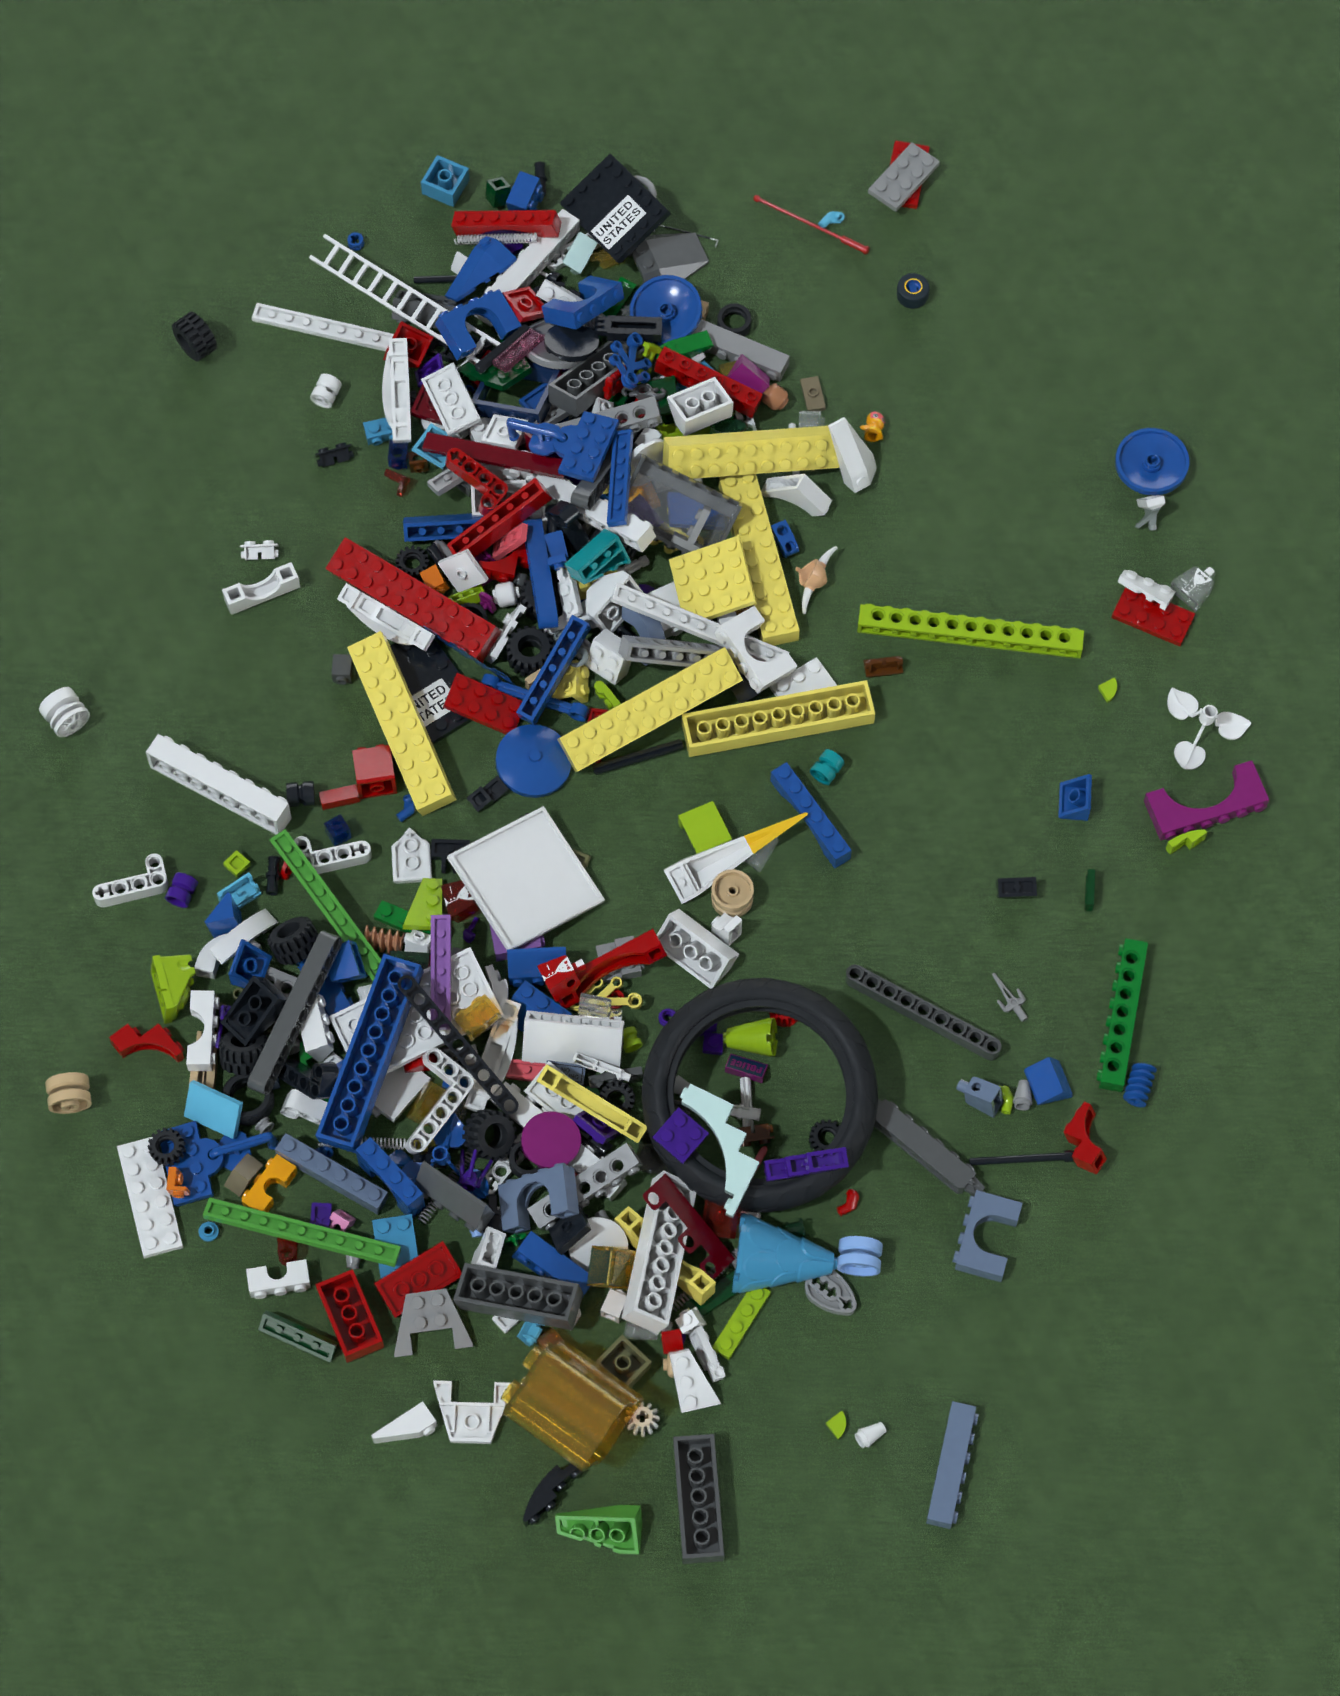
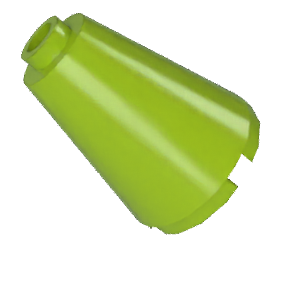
M766 1018L727 1028L726 1032H723V1043L728 1048L769 1057L775 1056L778 1040H775V1033H777L775 1018Z

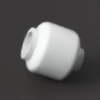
M511 581L496 584L495 589L492 590L494 602L500 607L516 605L517 598L521 597L519 587H515Z

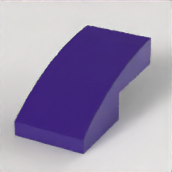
M312 1202L310 1223L330 1228L331 1219L329 1218L332 1214V1203Z

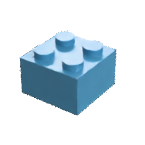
M437 155L421 181L422 194L454 207L470 180L469 168Z

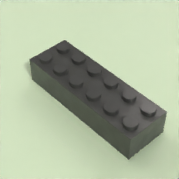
M608 341L598 348L596 353L587 357V360L580 361L548 384V401L577 417L594 405L597 397L603 398L605 379L618 370L617 366H612L608 360L614 354L610 348L614 341ZM619 341L628 356L629 347L626 341ZM642 345L637 348L636 362L646 358L643 356L645 347ZM620 377L613 381V387L616 385L618 380H621Z
M465 1263L453 1300L457 1307L462 1310L573 1330L584 1293L577 1283Z
M714 1434L673 1437L682 1564L724 1561Z

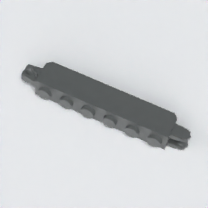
M878 1099L875 1128L956 1194H962L965 1191L975 1196L976 1190L984 1191L985 1187L976 1178L975 1169L970 1164L963 1163L954 1151H949L944 1147L945 1145L942 1141L931 1137L925 1127H919L914 1123V1119L906 1113L903 1114L894 1102Z

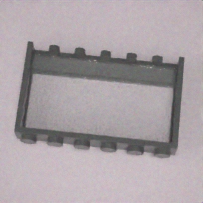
M642 454L630 478L628 514H635L640 520L648 521L652 524L656 535L654 541L660 540L665 543L666 547L673 550L677 548L682 551L681 554L691 552L671 542V538L674 532L688 538L689 536L686 533L690 525H695L697 521L695 515L699 508L703 509L704 505L711 508V512L696 542L706 547L726 540L742 508V503Z

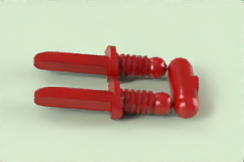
M619 370L605 379L603 391L606 400H610L618 392L621 393L622 388H624L621 380H618L613 387V381L619 377L621 378Z

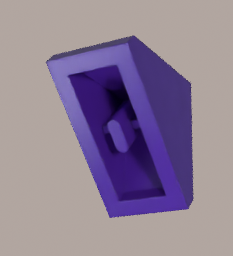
M438 353L415 371L418 387L421 388L423 384L422 378L444 367L441 354Z

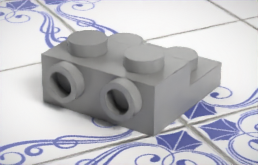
M634 936L614 939L615 942L597 945V957L634 939ZM644 964L619 968L602 977V980L606 984L611 983V979L616 976L622 980L641 977V970L644 969Z

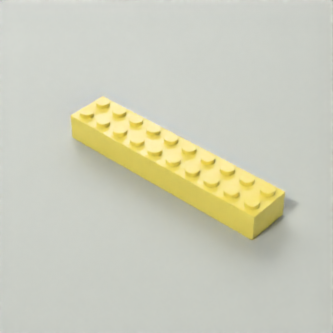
M828 426L664 437L663 464L692 479L840 468Z
M757 475L719 477L720 493L742 503V508L730 531L732 537L739 536L741 538L757 604L751 607L755 606L765 620L760 628L757 629L760 640L773 646L799 641L800 630Z
M379 631L348 646L347 649L417 811L422 816H425L456 801L457 799L386 636Z
M723 647L559 737L557 740L574 771L578 772L743 681L726 648Z
M867 680L682 714V728L689 757L873 724L875 721V710Z

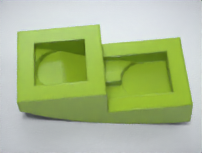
M1203 829L1181 834L1168 841L1166 851L1171 855L1184 845L1191 850L1205 840L1207 831Z

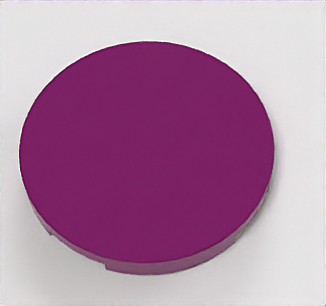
M543 1112L531 1118L525 1125L521 1137V1146L526 1158L539 1168L549 1169L557 1163H565L568 1166L580 1151L581 1134L576 1123L568 1116L559 1112Z

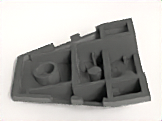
M695 232L649 235L629 255V257H633L643 278V284L654 277L662 275H674L685 279L709 263Z

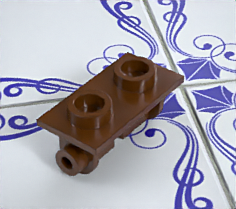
M901 656L863 660L866 678L903 673V659Z
M768 1123L754 1125L755 1133H751V1126L737 1127V1129L747 1133L741 1147L751 1146L752 1141H759V1144L771 1143L770 1139L775 1138V1136L770 1137V1133H773V1126L768 1125Z

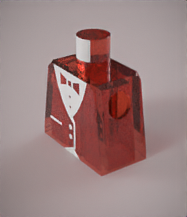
M462 880L441 885L448 915H451V920L460 923L480 910Z

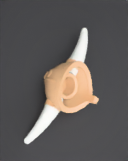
M837 546L829 549L819 560L811 561L802 569L796 567L795 571L799 573V582L805 588L802 597V614H806L807 605L814 590L823 587L827 583L826 564L831 555L838 549Z

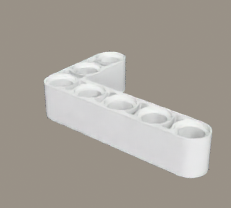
M438 1048L428 1050L423 1055L422 1061L428 1069L450 1086L407 1140L406 1150L410 1154H419L425 1150L474 1086L473 1076ZM430 1053L437 1056L436 1063H432L429 1060ZM445 1066H450L452 1068V1075H447L445 1073ZM461 1078L467 1080V1088L460 1085ZM449 1093L455 1095V1103H451L448 1100ZM437 1109L443 1110V1112H444V1118H443V1119L437 1117V1115H436V1110H437ZM425 1124H429L432 1127L431 1134H427L424 1131ZM413 1140L420 1142L419 1150L413 1148Z

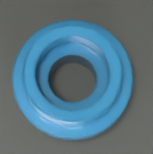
M205 1222L200 1226L199 1236L202 1240L211 1242L218 1237L219 1229L215 1223ZM210 1228L212 1229V1232L210 1234H206L205 1230Z

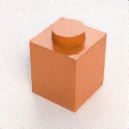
M436 564L420 572L424 584L437 592L444 594L445 591L450 589L442 571Z

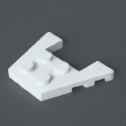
M433 1381L450 1443L491 1444L513 1389V1383L494 1382V1402L475 1403L451 1402L452 1381Z

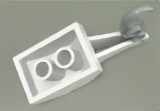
M619 571L596 579L586 591V600L581 602L583 614L578 616V618L589 623L590 628L598 627L601 632L606 628L613 633L624 621L622 620V606L610 601L617 582L644 593L631 575L625 571ZM564 615L558 617V628L544 629V633L548 632L549 638H553L555 643L568 623L564 619ZM581 645L577 654L582 655V659L578 663H571L572 667H580L587 662L589 654L583 645Z

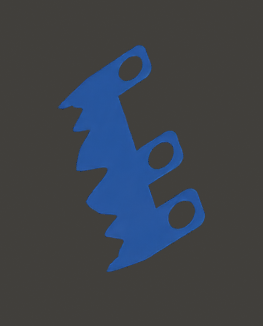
M438 634L434 637L435 639L442 641L447 646L452 647L454 650H456L464 657L472 659L482 668L493 672L496 676L503 678L509 684L513 685L512 681L509 679L508 676L505 677L498 673V670H496L495 668H493L494 670H492L491 668L477 661L473 657L469 656L465 650L462 651L458 649L456 646H454V643L450 642L451 644H449L448 642L443 640Z

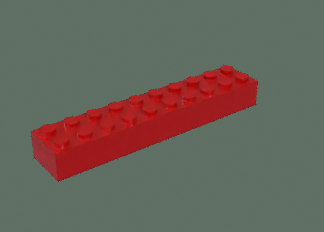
M346 537L325 568L334 576L422 628L426 626L431 629L432 633H437L449 644L452 642L455 644L454 646H459L469 656L483 663L502 632L492 623Z

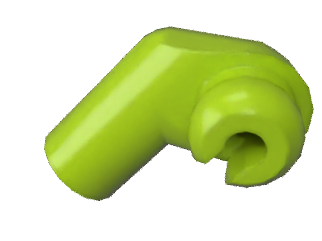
M1003 1085L1000 1086L1004 1100L1001 1112L1009 1115L1011 1114L1014 1097L1009 1087Z

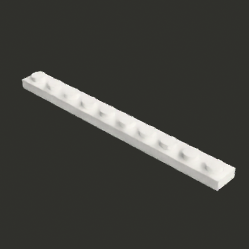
M618 582L615 585L611 602L724 647L715 635V631L721 624ZM749 635L744 638L746 651L756 660L770 661L786 652V650Z

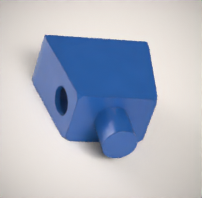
M348 940L342 943L327 975L331 982L344 983L367 977L356 942Z

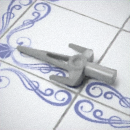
M993 973L992 976L1008 1003L1005 1006L1000 1000H997L999 1006L1007 1013L1014 1010L1021 1022L1026 1021L1028 1017L1020 1007L1024 1004L1026 998L1020 989H1016L1020 998H1015L998 976ZM1003 989L1006 990V992L1009 994V996H1010L1011 998H1008V996L1006 995V993H1005V991H1004Z

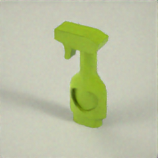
M644 341L642 345L645 347L643 356L648 358L651 363L656 353L660 354L662 351L661 347L655 343ZM652 366L646 371L649 375L651 374ZM639 369L636 375L640 374L642 371L645 370Z

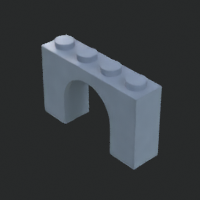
M557 1163L552 1168H542L537 1173L523 1174L521 1178L508 1179L505 1183L498 1185L502 1230L511 1234L530 1230L529 1211L527 1210L529 1200L532 1194L542 1186H546L549 1192L552 1216L565 1219L579 1214L574 1168L567 1166L565 1163Z
M976 1190L975 1196H970L968 1207L971 1208L970 1214H965L964 1217L965 1233L960 1232L957 1244H961L960 1251L955 1250L952 1262L956 1263L955 1270L1001 1282L1008 1258L980 1249L974 1240L973 1232L978 1225L987 1221H995L1016 1227L1022 1203Z

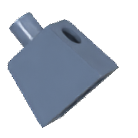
M975 1076L972 1077L970 1082L961 1079L957 1085L956 1090L964 1093L965 1101L968 1105L992 1118L995 1117L1003 1104L1001 1087Z

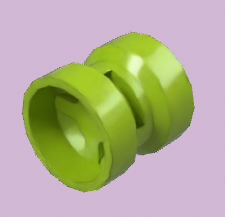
M634 1026L624 1029L623 1049L625 1053L634 1052L643 1046L641 1039L637 1038V1030Z

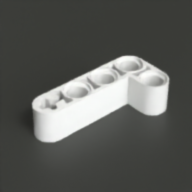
M299 836L294 840L298 847L306 846L301 851L318 874L366 864L372 858L371 847L366 841H357L312 851L307 837ZM343 854L348 855L345 859L340 858ZM322 859H329L327 863L321 862Z
M156 853L148 855L145 860L147 873L95 886L92 895L96 905L108 907L165 893L168 890L169 884L162 857ZM153 863H159L157 867H151ZM163 880L161 884H155L156 881ZM138 885H144L143 888L136 889ZM125 889L124 893H117L118 890Z
M292 1089L287 1094L280 1113L291 1119L302 1117L320 1125L328 1102L321 1099H311L297 1089Z

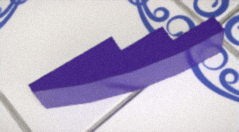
M846 1147L808 1152L806 1154L787 1156L763 1162L766 1182L849 1167Z

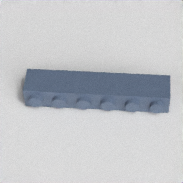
M286 1133L275 1149V1154L280 1155L295 1165L297 1169L377 1215L388 1200L387 1191Z
M952 1401L926 1524L947 1529L951 1528L952 1523L956 1524L958 1512L955 1511L956 1503L960 1504L962 1497L959 1487L960 1484H964L967 1473L963 1472L964 1464L968 1465L971 1454L967 1452L968 1445L973 1444L975 1433H971L972 1425H977L979 1415L975 1413L976 1406Z

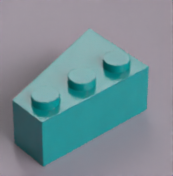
M604 528L569 559L565 566L571 578L585 585L604 576L603 573L610 570L615 571L618 569V566L631 563V560L619 536Z

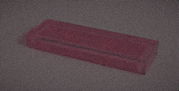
M530 328L492 361L493 366L505 373L508 372L544 340L543 335Z

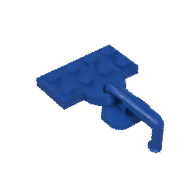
M584 411L578 425H568L561 429L558 425L550 423H540L538 425L515 418H508L506 425L511 441L519 439L520 435L516 430L533 434L529 442V450L532 453L548 456L556 452L559 457H562L563 460L558 469L559 474L594 483L619 426V420Z
M196 1121L172 1127L184 1139L186 1152H183V1159L179 1158V1163L175 1161L173 1166H170V1164L165 1166L167 1176L169 1167H177L183 1174V1184L180 1186H185L191 1191L190 1196H184V1198L172 1197L174 1206L178 1207L214 1196L210 1177L216 1175L222 1167L232 1172L247 1153L251 1155V1147L267 1143L269 1149L275 1150L279 1144L278 1140L271 1132L247 1138L245 1133L238 1131L237 1137L234 1139L224 1135L220 1142L217 1143L209 1138L201 1139ZM170 1140L161 1143L162 1153L164 1154L170 1153L174 1148V1143Z

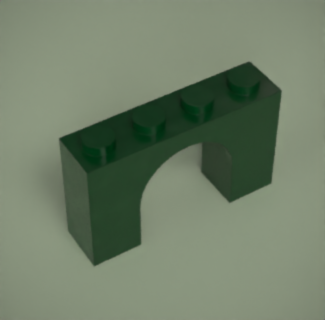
M675 375L645 383L649 384L652 388H658L657 394L662 393L660 391L661 388L666 390V396L658 400L660 414L665 425L675 423L667 401V396L680 391ZM627 391L628 395L626 397L618 392L608 401L613 402L614 408L632 403L636 400V397L629 396V393L632 391Z

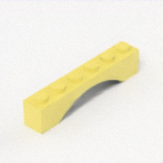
M547 1064L536 1080L636 1143H639L647 1130V1126Z
M628 1206L615 1218L614 1222L623 1229L628 1242L637 1249L643 1218ZM682 1260L677 1285L699 1305H702L715 1293L716 1282L702 1269L696 1268Z

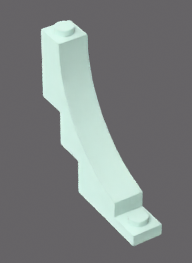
M690 1084L681 1093L682 1105L691 1109L707 1123L720 1144L726 1166L725 1193L733 1196L732 1199L728 1198L724 1209L727 1210L725 1215L733 1218L759 1166V1161L739 1152L747 1133L726 1123L734 1105Z

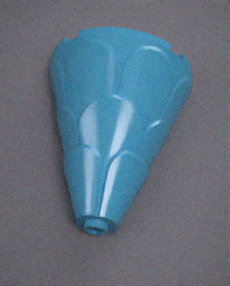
M741 1213L732 1293H745L766 1287L772 1288L795 1281L799 1283L831 1275L832 1270H836L838 1258L834 1257L833 1252L804 1237L799 1238L780 1227H775L751 1214Z

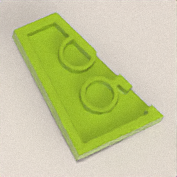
M422 879L403 924L404 930H431V915H442V879Z

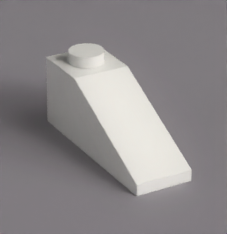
M422 1401L372 1434L371 1437L374 1443L420 1438L423 1435L428 1436L435 1431V1427H437V1423Z

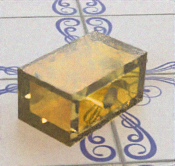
M484 994L483 996L476 997L468 1008L461 1009L456 1014L454 1020L469 1040L473 1041L502 1016L500 1011Z
M431 1081L426 1082L410 1109L407 1118L420 1124L446 1090Z

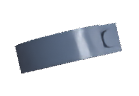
M622 606V620L633 625L640 637L665 639L660 621ZM641 662L642 664H644V665H646V666L652 664V663H644V662Z

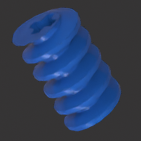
M1146 1063L1133 1064L1132 1071L1129 1074L1130 1078L1127 1081L1128 1085L1125 1088L1126 1092L1123 1094V1099L1127 1103L1135 1107H1145L1147 1105L1143 1101L1149 1099L1146 1094L1151 1092L1148 1087L1153 1086L1150 1080L1155 1079V1075L1152 1073H1156L1157 1068Z

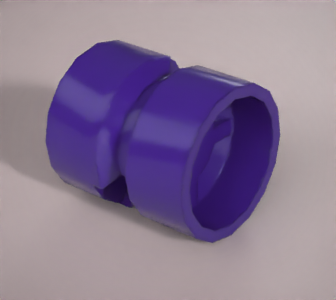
M177 872L172 880L173 887H169L165 899L172 905L187 908L192 899L190 894H193L196 890L198 881L187 874Z

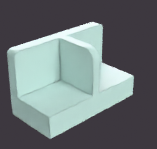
M579 232L572 245L567 248L568 252L562 263L571 268L570 272L573 274H581L598 243L582 232Z

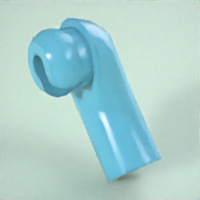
M837 211L828 212L818 225L826 228L830 223H841L845 219V215Z

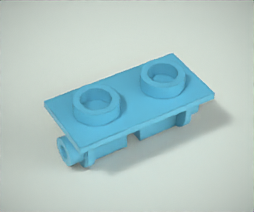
M524 1322L517 1337L530 1347L537 1343V1339L543 1330L540 1328L541 1324Z

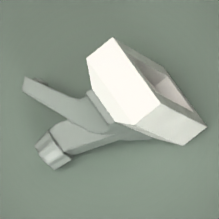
M1152 495L1136 499L1138 507L1144 509L1145 515L1134 527L1139 529L1148 522L1149 531L1156 530L1157 513L1165 504L1164 496Z

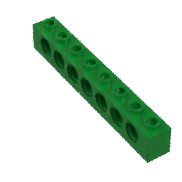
M1125 938L1124 944L1119 945L1118 955L1121 956V960L1116 963L1115 973L1118 974V978L1113 980L1112 991H1115L1114 998H1110L1109 1009H1112L1111 1016L1107 1015L1105 1026L1109 1027L1108 1034L1104 1033L1102 1045H1106L1105 1052L1101 1051L1099 1063H1103L1102 1070L1098 1069L1096 1081H1100L1099 1088L1122 1092L1124 1087L1148 942ZM1126 959H1133L1135 963H1128ZM1129 976L1132 981H1126L1123 977ZM1126 994L1129 996V999H1123L1120 995ZM1117 1012H1124L1126 1016L1120 1017ZM1114 1030H1121L1123 1034L1117 1035ZM1111 1048H1118L1120 1052L1114 1053L1111 1051ZM1108 1066H1115L1117 1071H1110Z

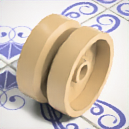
M735 869L719 873L713 880L711 887V902L715 911L721 916L726 913L731 917L736 915L741 917L751 909L754 888L750 877L743 871Z
M68 1072L54 1075L46 1080V1092L50 1095L47 1098L49 1111L57 1114H71L86 1110L92 1105L91 1094L88 1091L90 1088L88 1075Z

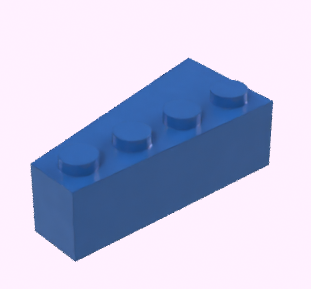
M530 1231L512 1255V1258L539 1276L579 1284L584 1293L583 1296L590 1288V1286H587V1271L565 1255L558 1253L553 1246L532 1231Z

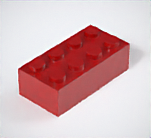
M353 1269L315 1284L347 1363L384 1348L382 1337Z

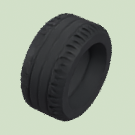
M251 1074L234 1075L226 1082L222 1093L233 1097L237 1090L247 1086ZM273 1089L268 1095H265L262 1104L257 1109L241 1112L239 1125H257L261 1119L271 1114L275 1102Z

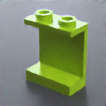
M713 801L678 815V824L681 829L684 828L696 854L732 840Z

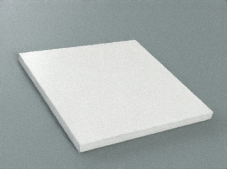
M544 806L447 856V859L506 950L517 949L605 901Z

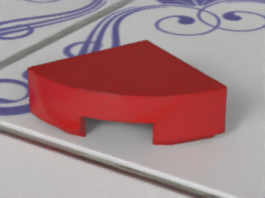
M284 862L281 878L287 881L292 871Z

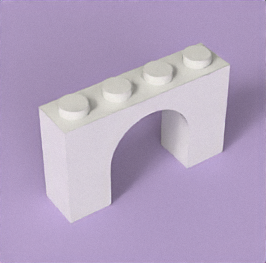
M753 606L720 625L715 631V635L737 664L739 671L747 678L751 688L758 694L792 674L798 666L787 651L773 660L765 662L756 660L749 655L744 645V638L759 629L765 622L759 611Z

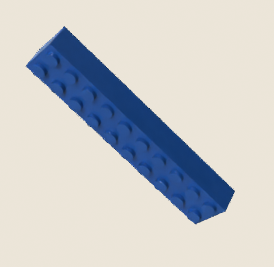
M383 954L317 1130L316 1138L320 1143L356 1153L355 1149L360 1146L412 1006L398 989L397 982L400 977L409 975L420 984L424 973L420 964ZM403 979L401 987L409 990L412 987L411 980Z

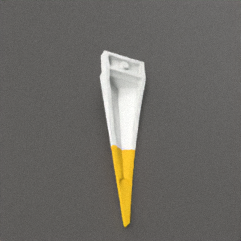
M802 813L689 856L663 869L681 904L700 895L713 884V880L719 873L737 867L806 817L808 813Z

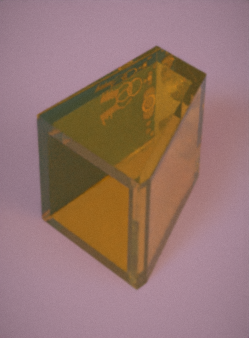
M592 1245L587 1286L628 1291L636 1251Z

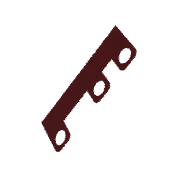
M666 1173L643 1193V1199L652 1210H657L663 1203L667 1202L685 1224L687 1229L678 1237V1242L687 1253H692L700 1245L703 1246L709 1256L700 1263V1269L713 1280L735 1260ZM651 1192L659 1197V1202L656 1205L651 1204L648 1200V1195ZM684 1236L692 1237L694 1240L693 1247L688 1248L684 1245ZM708 1262L713 1263L716 1268V1272L712 1275L708 1274L705 1270V1264Z

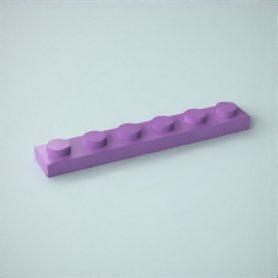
M431 915V999L450 1022L451 915ZM431 1009V1020H435L438 1013L435 1009ZM442 1024L439 1030H450V1026Z

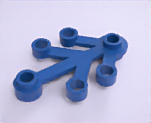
M633 332L627 338L628 356L621 342L615 340L610 345L614 354L608 359L612 366H617L621 373L622 384L628 389H634L638 382L647 383L650 380V375L646 371L652 366L648 358L635 362L637 348L643 344V338L636 332ZM621 359H622V361L624 362L625 366L627 367V370L625 369L624 365L622 364ZM639 369L645 370V371H642V372H641L640 374H638V375H636V374L634 373L635 370H639Z

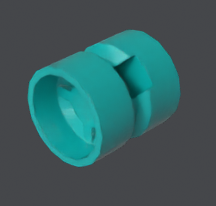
M825 749L820 755L819 761L815 762L810 769V774L818 782L830 785L836 777L835 773L842 769L845 762L836 752Z

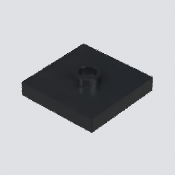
M579 1204V1214L560 1219L548 1229L556 1250L561 1255L591 1230L583 1208Z

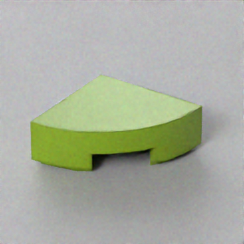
M1115 677L1098 685V689L1107 703L1114 698L1117 691Z
M843 1411L826 1422V1426L838 1440L843 1436L846 1428V1418Z

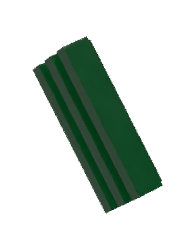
M1089 869L1086 874L1084 906L1086 912H1092L1094 906L1096 869Z

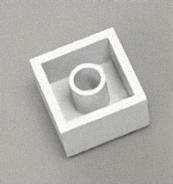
M605 628L593 639L585 666L616 685L627 675L632 661H626L618 653L621 638Z

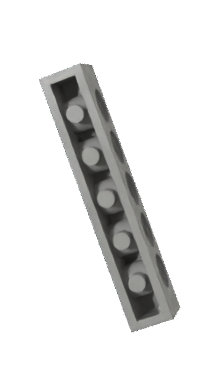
M655 396L594 413L618 419L619 426L617 431L632 429L633 433H636L643 428H653L663 423ZM640 414H645L643 418H637ZM581 417L556 425L560 429L568 425H578ZM627 419V422L623 424L620 423L621 420Z
M622 635L618 653L626 661L688 667L723 647L716 644Z
M625 1143L575 1177L578 1204L582 1208L589 1205V1200L595 1196L596 1198L603 1196L607 1192L606 1189L610 1186L615 1187L623 1182L622 1178L628 1174L632 1176L640 1170L639 1167L643 1164L630 1144ZM622 1161L623 1169L617 1172L615 1165L617 1162ZM605 1172L607 1179L600 1183L599 1175ZM589 1183L590 1191L584 1194L582 1187L584 1184ZM549 1195L527 1209L538 1228L547 1231L561 1219L549 1214Z

